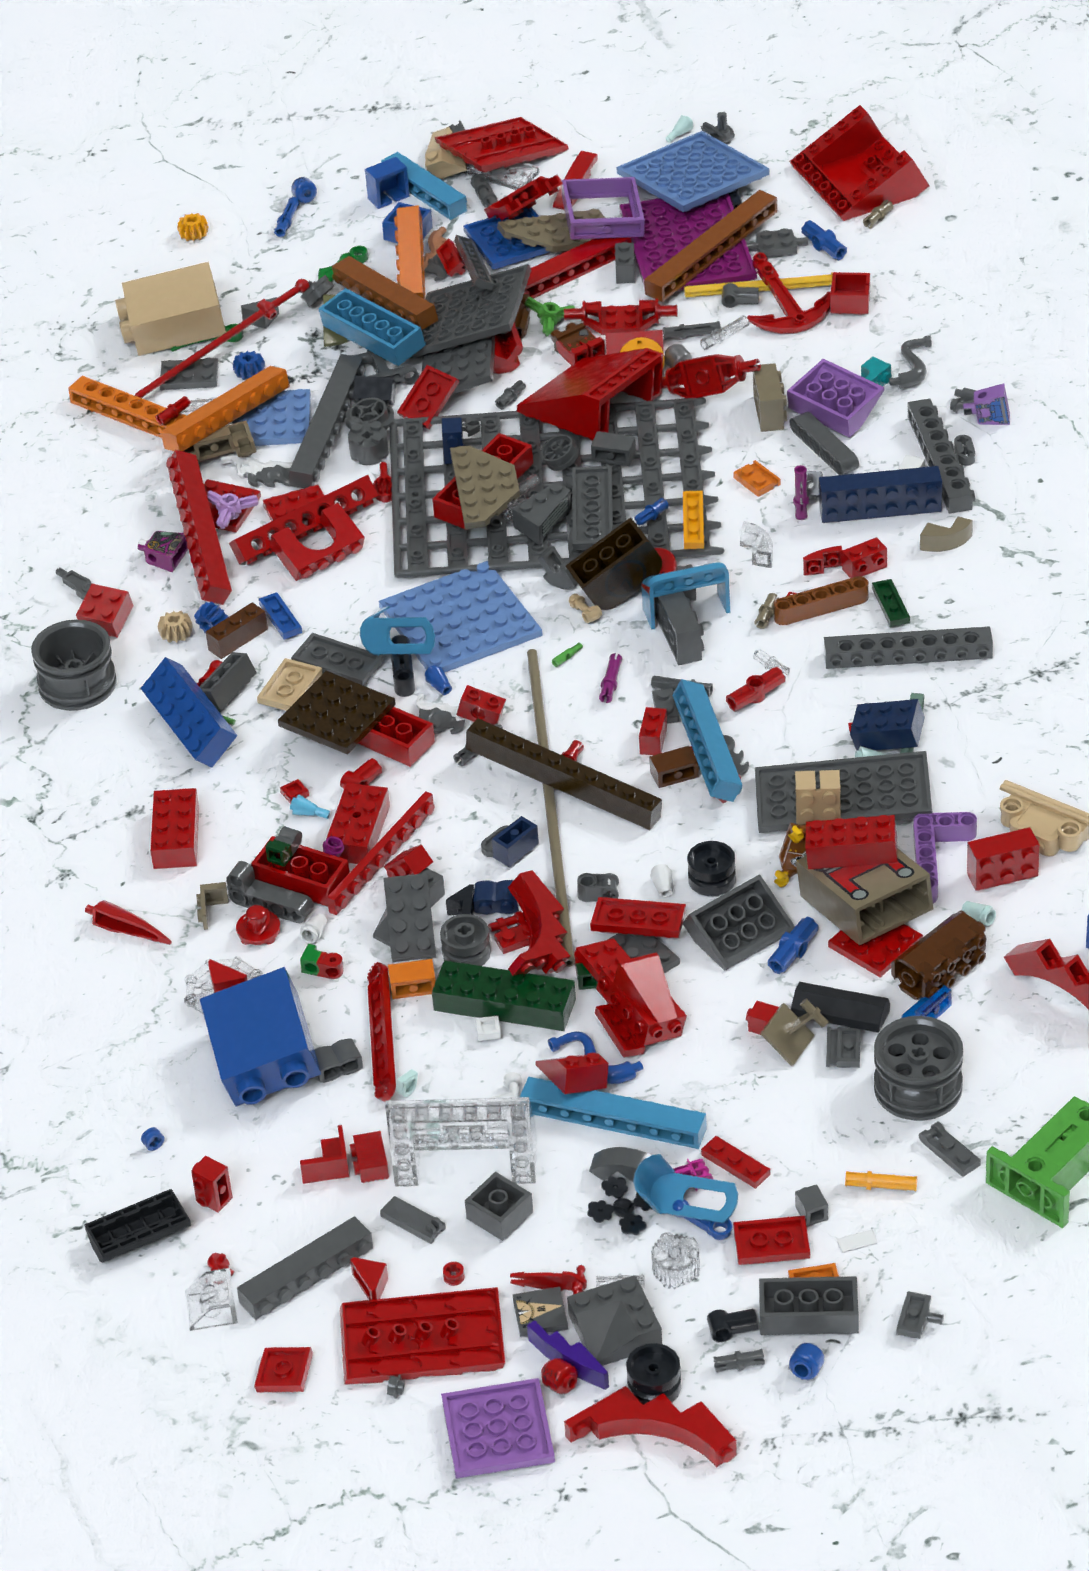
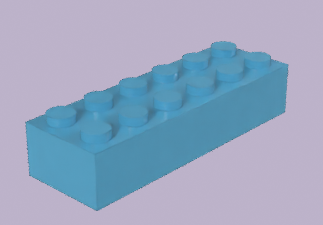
M346 288L318 308L324 327L397 366L404 363L426 345L421 327Z

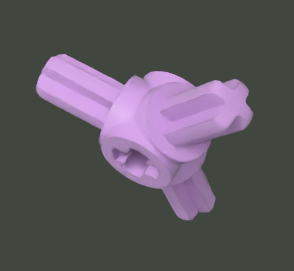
M209 491L207 494L208 501L216 505L219 514L216 524L221 529H225L230 520L236 519L242 509L259 504L256 495L238 499V496L231 493L221 496L216 492Z

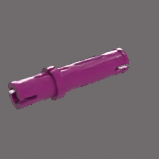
M799 465L794 468L795 496L793 504L795 505V518L797 520H805L808 517L807 505L809 504V497L807 496V468Z
M616 653L609 656L606 674L601 681L602 689L599 695V699L603 703L605 697H607L606 703H610L613 699V693L617 689V676L622 662L620 654L617 655V659H615Z

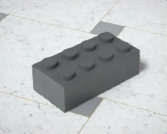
M685 591L654 597L655 617L678 666L701 661L702 651L705 650L703 640L701 639V636H704L702 624H698L696 611H692L690 599L685 597Z
M857 1276L759 1278L760 1335L859 1333Z

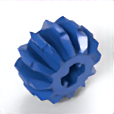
M247 350L245 353L240 352L239 355L235 356L232 364L238 378L242 377L243 380L249 379L265 369V361L261 353H256L255 351L248 352Z
M213 602L202 604L194 615L195 622L200 626L199 629L204 630L205 634L207 630L229 617L219 605H215Z

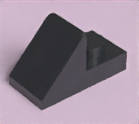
M469 884L446 899L447 915H474V884Z

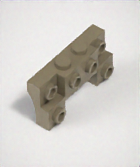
M245 420L222 427L183 452L195 454L199 464V461L235 451L238 457H249L257 451L248 423Z

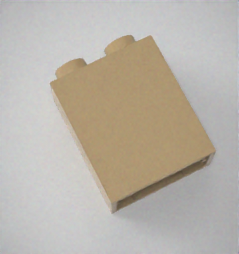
M209 261L122 282L124 298L115 300L120 319L119 324L124 343L135 342L138 356L218 337L226 333Z

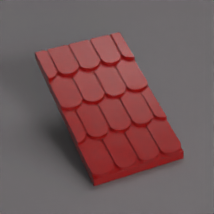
M522 117L435 137V142L441 148L449 150L454 156L462 158L465 163L473 165L475 169L481 172H489L500 167L506 168L523 161H532L544 156L550 157L569 150L566 143Z
M498 1287L345 1302L340 1306L344 1385L383 1383L384 1380H389L391 1375L398 1376V1374L401 1375V1380L417 1379L423 1376L462 1375L463 1372L496 1371L505 1365Z

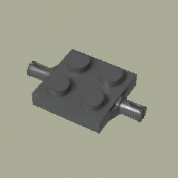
M787 228L775 231L763 230L756 232V242L746 244L749 250H757L764 253L767 257L797 254L798 245H808V237L796 238L793 230Z

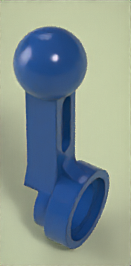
M685 1199L683 1201L676 1200L673 1203V1209L680 1211L683 1209L684 1204H690ZM676 1216L685 1218L706 1231L709 1236L711 1235L716 1240H724L732 1232V1222L730 1219L724 1223ZM723 1227L726 1231L717 1232L714 1228Z

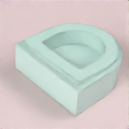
M411 1069L399 1077L396 1081L397 1093L404 1097L411 1095L417 1086L418 1072Z

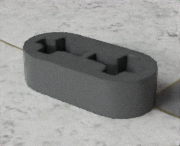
M958 435L954 439V450L958 454L959 464L964 466L974 464L975 448L971 437L968 435Z

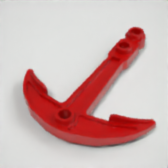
M762 252L756 253L753 256L752 265L757 269V273L764 284L769 287L786 317L775 318L773 314L748 315L747 320L761 329L776 333H798L820 323L830 310L831 292L827 291L822 298L816 300L813 308L803 311L779 279V274L773 265L767 262V256Z

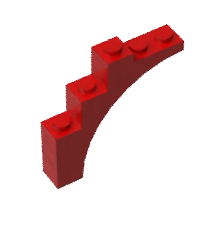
M533 870L519 873L508 889L524 913L529 928L530 941L528 951L519 954L508 970L513 976L521 973L527 974L534 969H541L545 975L553 972L559 973L566 967L565 963L570 958V954L561 945L563 943L562 939L568 933L559 922V915L563 912L564 908Z

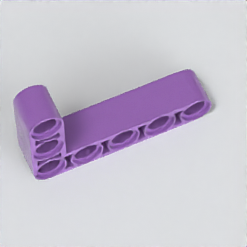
M945 812L918 814L914 817L915 862L930 874L933 903L938 900L935 842H958L975 839L977 835V817L974 813Z

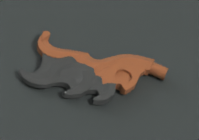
M443 226L430 234L428 247L431 252L426 253L424 256L425 272L435 274L437 276L434 278L435 281L443 280L447 276V272L436 252L447 240L442 237L446 233V228Z

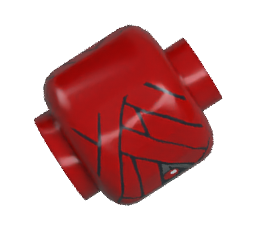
M554 1358L546 1362L541 1370L542 1383L557 1394H566L575 1388L578 1372L568 1362L560 1358Z

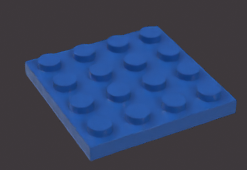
M525 206L522 208L524 212L511 220L524 217H539V215L532 207L527 209ZM494 216L490 219L486 218L463 225L465 234L475 242L478 251L493 270L551 253L546 251V247L540 245L533 247L521 243V239L513 237L510 240L504 238L497 229V225L500 221L508 220V217L501 220L500 217Z

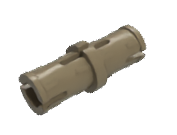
M885 200L880 206L875 207L871 211L872 213L863 219L864 226L870 229L878 221H882L885 218L884 216L893 210V204Z
M769 593L764 604L760 606L759 614L754 621L757 628L765 629L770 618L774 616V602L777 600V594Z

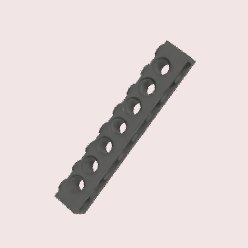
M930 398L908 402L907 417L929 467L939 466L942 478V499L948 513L972 510V502L975 501L974 490H970L969 479L964 476L963 465H959V457L957 453H954L952 441L948 440V431L943 428L942 418L938 417L937 406L933 405Z
M986 626L824 637L826 669L990 659L993 658L991 628Z

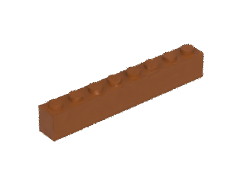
M348 256L332 266V276L336 283L421 327V330L438 321L434 304L354 258Z

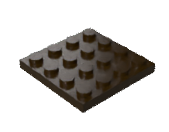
M325 671L278 719V726L348 755L396 705L395 698Z

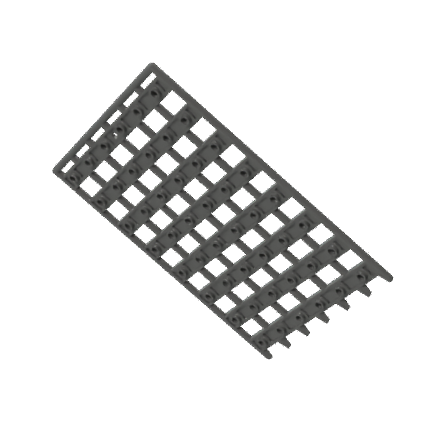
M700 397L610 404L609 433L621 435L638 434L639 451H636L633 459L640 458L642 473L639 476L622 477L621 465L601 463V466H612L613 530L626 521V510L643 509L647 505L654 504L660 498H664L663 482L682 480L683 491H703L704 548L670 550L668 532L683 531V523L667 524L666 510L660 513L655 520L651 519L648 521L647 526H639L640 530L644 534H648V540L654 548L667 549L672 552L675 558L722 555L725 551L723 547L710 546L708 532L721 528V522L707 520L705 507L706 505L718 502V496L704 495L702 481L715 477V471L701 470L700 455L712 452V447L698 445L697 431L709 428V422L695 421L694 407L706 404V399ZM674 407L675 423L657 425L655 408ZM635 410L637 426L617 427L616 411ZM517 411L436 416L431 420V424H442V418L462 417V422H466L465 417L478 419L481 423V437L463 440L464 446L482 445L483 449L498 433H501V419L519 418L520 435L508 436L532 445L533 464L523 473L524 484H518L520 492H524L525 500L555 483L543 482L542 465H546V463L541 458L540 441H546L556 435L564 434L570 436L578 447L579 454L577 459L571 466L562 470L563 481H557L570 490L571 507L572 467H582L581 463L593 462L591 454L581 455L579 438L587 437L576 435L565 429H559V432L540 433L539 420L526 417ZM428 417L394 419V423L390 426L393 558L394 576L396 578L447 575L463 569L477 571L478 564L468 565V547L474 546L488 547L489 570L496 571L543 568L538 558L547 549L548 541L568 540L569 558H562L564 562L573 560L586 551L573 550L572 509L566 515L567 532L547 534L543 538L541 545L526 535L507 536L506 518H513L512 510H504L498 516L494 515L490 519V523L486 526L487 538L467 539L466 529L434 518V516H426V499L434 498L441 490L425 491V474L444 473L445 487L455 477L453 464H445L443 451V465L424 466V449L443 448L442 440L423 442L422 423L426 422ZM397 427H403V443H398ZM676 431L678 448L659 449L657 432ZM398 451H404V468H399ZM679 456L681 473L662 474L660 457ZM405 475V493H399V476ZM643 483L644 501L625 502L623 485ZM683 498L664 499V501L668 502L669 507L683 506ZM405 500L406 518H400V501ZM446 523L447 540L427 542V524ZM401 526H406L407 543L401 544ZM528 543L529 561L509 562L508 544ZM447 548L448 566L428 568V550ZM407 551L408 569L402 570L401 552Z

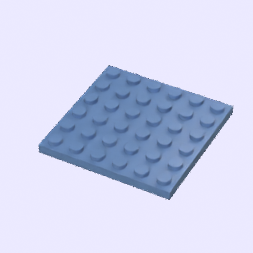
M703 131L616 167L617 174L622 177H635L637 186L682 212L690 211L694 207L703 205L710 200L717 199L726 193H731L735 189L747 186L751 182L761 180L763 177L770 175L768 167Z
M488 561L479 563L477 571L463 569L378 601L380 609L390 606L389 609L383 612L387 618L426 617L432 624L435 633V646L431 654H415L426 670L433 665H437L443 668L444 672H448L543 636L541 627L496 570H489ZM422 627L395 628L400 635L407 636L410 643H424L426 640V634Z

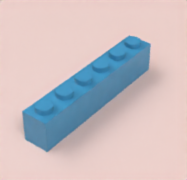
M396 152L381 160L383 162L397 157L407 167L409 193L449 220L467 212V198L464 194L406 156Z

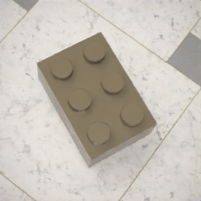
M776 363L763 364L760 371H753V397L761 432L784 430V422H787V412L784 410L785 406H787L786 394L782 395L784 394V384L780 383L782 382L781 371H777Z

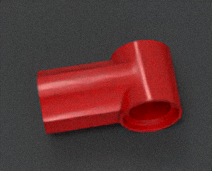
M371 758L354 772H345L341 777L340 786L344 789L346 783L368 785L382 773V767L377 760Z

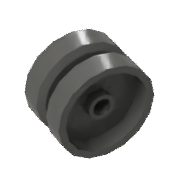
M461 914L446 920L441 926L440 931L443 959L483 966L489 960L491 954L487 923L482 918L471 914Z

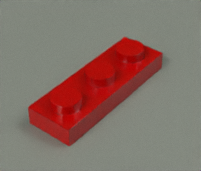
M609 1004L596 1006L595 1015L623 1058L644 1054L645 1046L642 1045Z
M718 1136L713 1137L701 1148V1156L755 1189L771 1175L770 1168Z

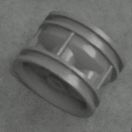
M909 1016L889 1023L879 1032L874 1043V1063L876 1067L874 1072V1093L880 1105L897 1117L913 1121L931 1120L950 1112L959 1102L963 1086L961 1071L963 1043L954 1028L936 1018ZM904 1069H908V1071L911 1074L905 1076L900 1074L899 1072ZM928 1071L936 1074L929 1077L924 1076Z

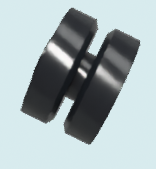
M704 841L690 849L687 855L688 884L692 890L705 896H719L733 888L736 882L735 853L730 846L719 841Z
M650 1343L637 1347L629 1354L626 1361L628 1389L643 1405L663 1393L671 1402L679 1396L681 1391L680 1358L673 1349L667 1345Z

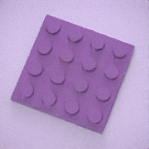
M539 1378L441 1394L456 1479L555 1463Z

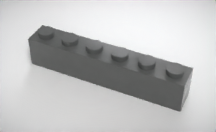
M355 1216L238 1286L239 1303L255 1320L263 1315H267L279 1305L288 1302L297 1294L308 1290L315 1283L329 1277L330 1274L338 1269L347 1266L351 1258H358L373 1249L371 1232Z

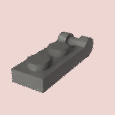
M935 1122L931 1125V1129L923 1130L918 1134L920 1141L962 1177L981 1166V1159L948 1133L940 1122Z

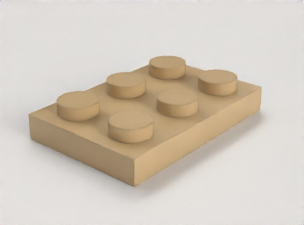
M285 658L257 696L258 703L287 711L323 674L322 667Z

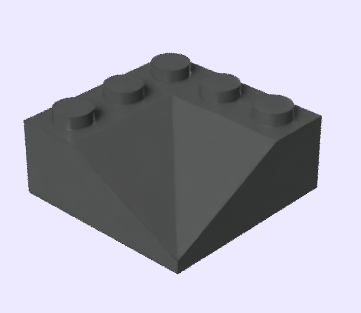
M636 1275L567 1296L568 1315L582 1345L602 1366L628 1358L633 1350L644 1344H662V1328Z

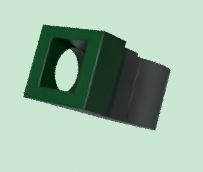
M286 826L282 827L278 836L273 841L269 840L265 845L267 862L285 867L301 844L302 832ZM279 853L280 859L276 858L275 855Z

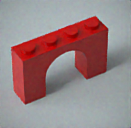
M339 502L321 511L320 522L333 539V544L325 549L313 550L305 547L299 542L289 527L271 535V549L295 581L308 578L312 573L324 570L330 564L340 562L346 556L352 553L356 554L363 548L364 535Z

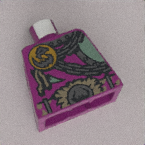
M156 531L149 540L140 539L137 545L139 551H144L145 560L148 564L169 572H174L188 551L184 533Z

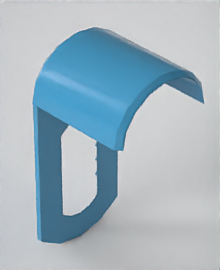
M390 606L378 610L367 617L361 624V642L365 649L373 655L431 654L435 646L434 629L426 617L379 618L380 614L389 609ZM422 627L426 634V640L424 643L394 644L390 638L391 628Z
M661 1154L645 1158L638 1165L634 1173L633 1183L635 1190L654 1212L659 1214L665 1213L724 1223L732 1216L737 1207L738 1191L735 1183L675 1173V1170ZM690 1187L722 1192L726 1196V1202L720 1210L684 1204L682 1210L675 1211L673 1203L676 1200L683 1201L684 1194Z

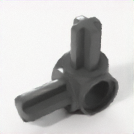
M718 112V125L714 126L704 122L701 126L702 131L725 144L735 137L733 129L727 125L726 112Z

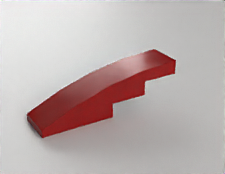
M581 150L573 161L564 180L589 179L591 168L598 160V154ZM561 185L554 200L553 208L564 210ZM570 199L572 207L578 199Z

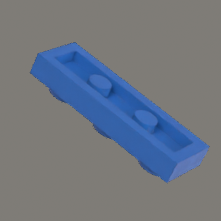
M277 592L259 598L260 607L266 611L267 617L283 639L302 633L301 625Z

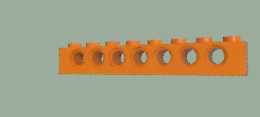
M81 376L68 387L72 404L162 438L160 431L187 416L179 413L177 418H172L162 426L157 422L155 416L164 411L166 407L85 376Z

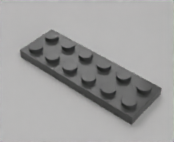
M612 466L572 467L573 550H587L613 531Z

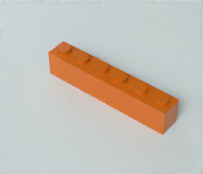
M419 205L397 208V216H394L395 227H398V230L395 231V239L398 242V245H395L396 255L399 256V259L396 260V266L400 273L397 274V283L425 299L423 228Z

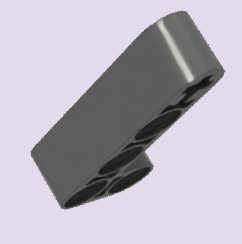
M238 861L226 877L229 898L237 905L246 908L253 905H261L274 913L278 918L294 923H302L314 907V902L307 895L256 880L253 867L245 861Z

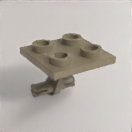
M807 998L800 1003V1006L807 1012L806 1014L798 1018L783 1003L760 1033L790 1066L795 1064L815 1036L805 1024L814 1019L823 1028L829 1022L820 1013L821 1010L818 1007H814Z

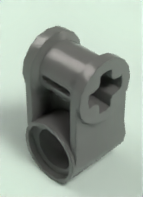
M612 873L580 874L577 878V897L583 902H597L598 897L618 898L617 886L619 885V878Z

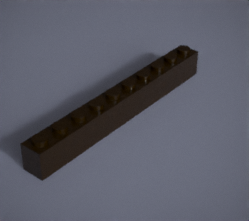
M477 718L466 730V749L648 830H651L661 818L662 799L481 719Z

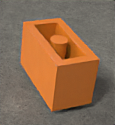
M432 959L388 965L392 999L432 994L436 982Z

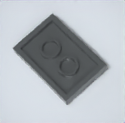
M218 358L199 359L160 385V390L217 387ZM184 360L161 361L160 376Z
M618 933L609 938H614L631 959L657 952L664 974L680 964V958L655 936Z

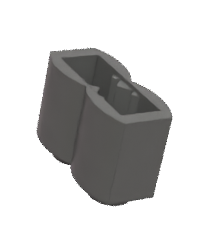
M352 1038L341 1039L331 1046L315 1049L321 1075L317 1077L321 1083L333 1081L341 1075L353 1074L363 1068L362 1056Z

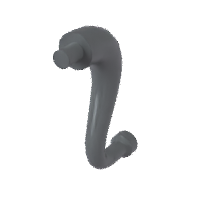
M930 335L924 336V338L908 340L902 344L901 353L913 369L908 372L898 373L896 378H889L890 386L899 385V388L903 389L918 385L924 380L927 373L926 366L909 348L916 346L931 347Z

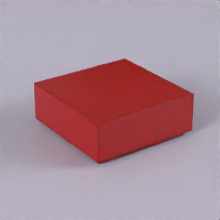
M299 779L280 787V793L290 804L293 797L297 798L299 794L304 798L309 797V790Z

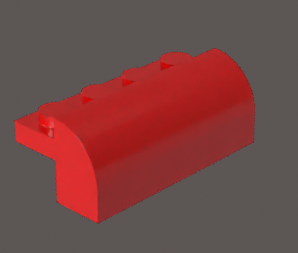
M515 323L510 332L506 334L500 333L495 336L494 373L512 372L520 365L518 356L522 353L523 345Z

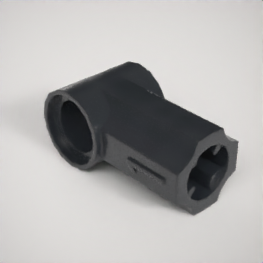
M717 1309L710 1312L706 1318L712 1339L715 1342L728 1341L733 1334L758 1330L755 1309L732 1313Z

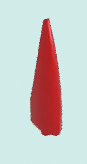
M102 900L95 906L88 904L85 907V913L93 915V925L110 932L128 934L168 945L172 943L168 937L150 923L111 902Z

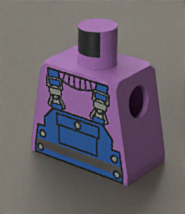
M1004 383L975 391L974 402L963 404L964 414H976L978 424L1010 425V410Z

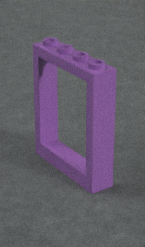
M635 177L562 180V200L570 239L644 237L645 220ZM628 197L632 217L574 219L570 199Z

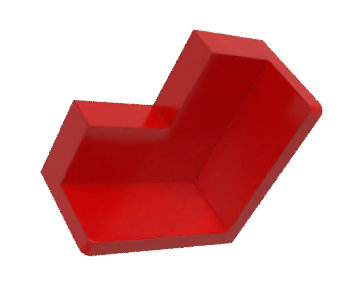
M337 1125L339 1137L321 1139L323 1157L300 1160L303 1184L349 1177L342 1125Z

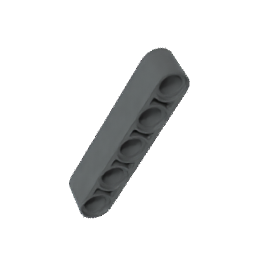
M809 411L789 420L793 433L837 474L843 475L859 468V460L855 453Z

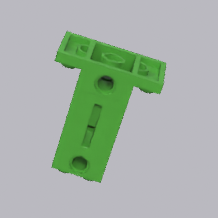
M1073 1096L1012 1157L1006 1152L991 1146L986 1151V1183L1063 1229L1069 1222L1070 1190L1089 1172V1103Z

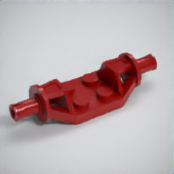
M655 298V300H639V305L602 306V301L587 303L582 301L581 308H564V321L581 320L585 327L587 325L601 335H605V333L645 331L655 323L659 325L661 317H678L677 305L660 306L658 298ZM654 313L653 316L643 320V316ZM588 315L599 317V322L589 318Z
M721 354L682 360L673 368L666 370L665 377H662V389L667 388L672 395L677 394L683 398H700L721 394L737 382L744 381L748 372L760 371L761 364L757 365V363H760V360L757 358L744 361L741 355L727 356Z

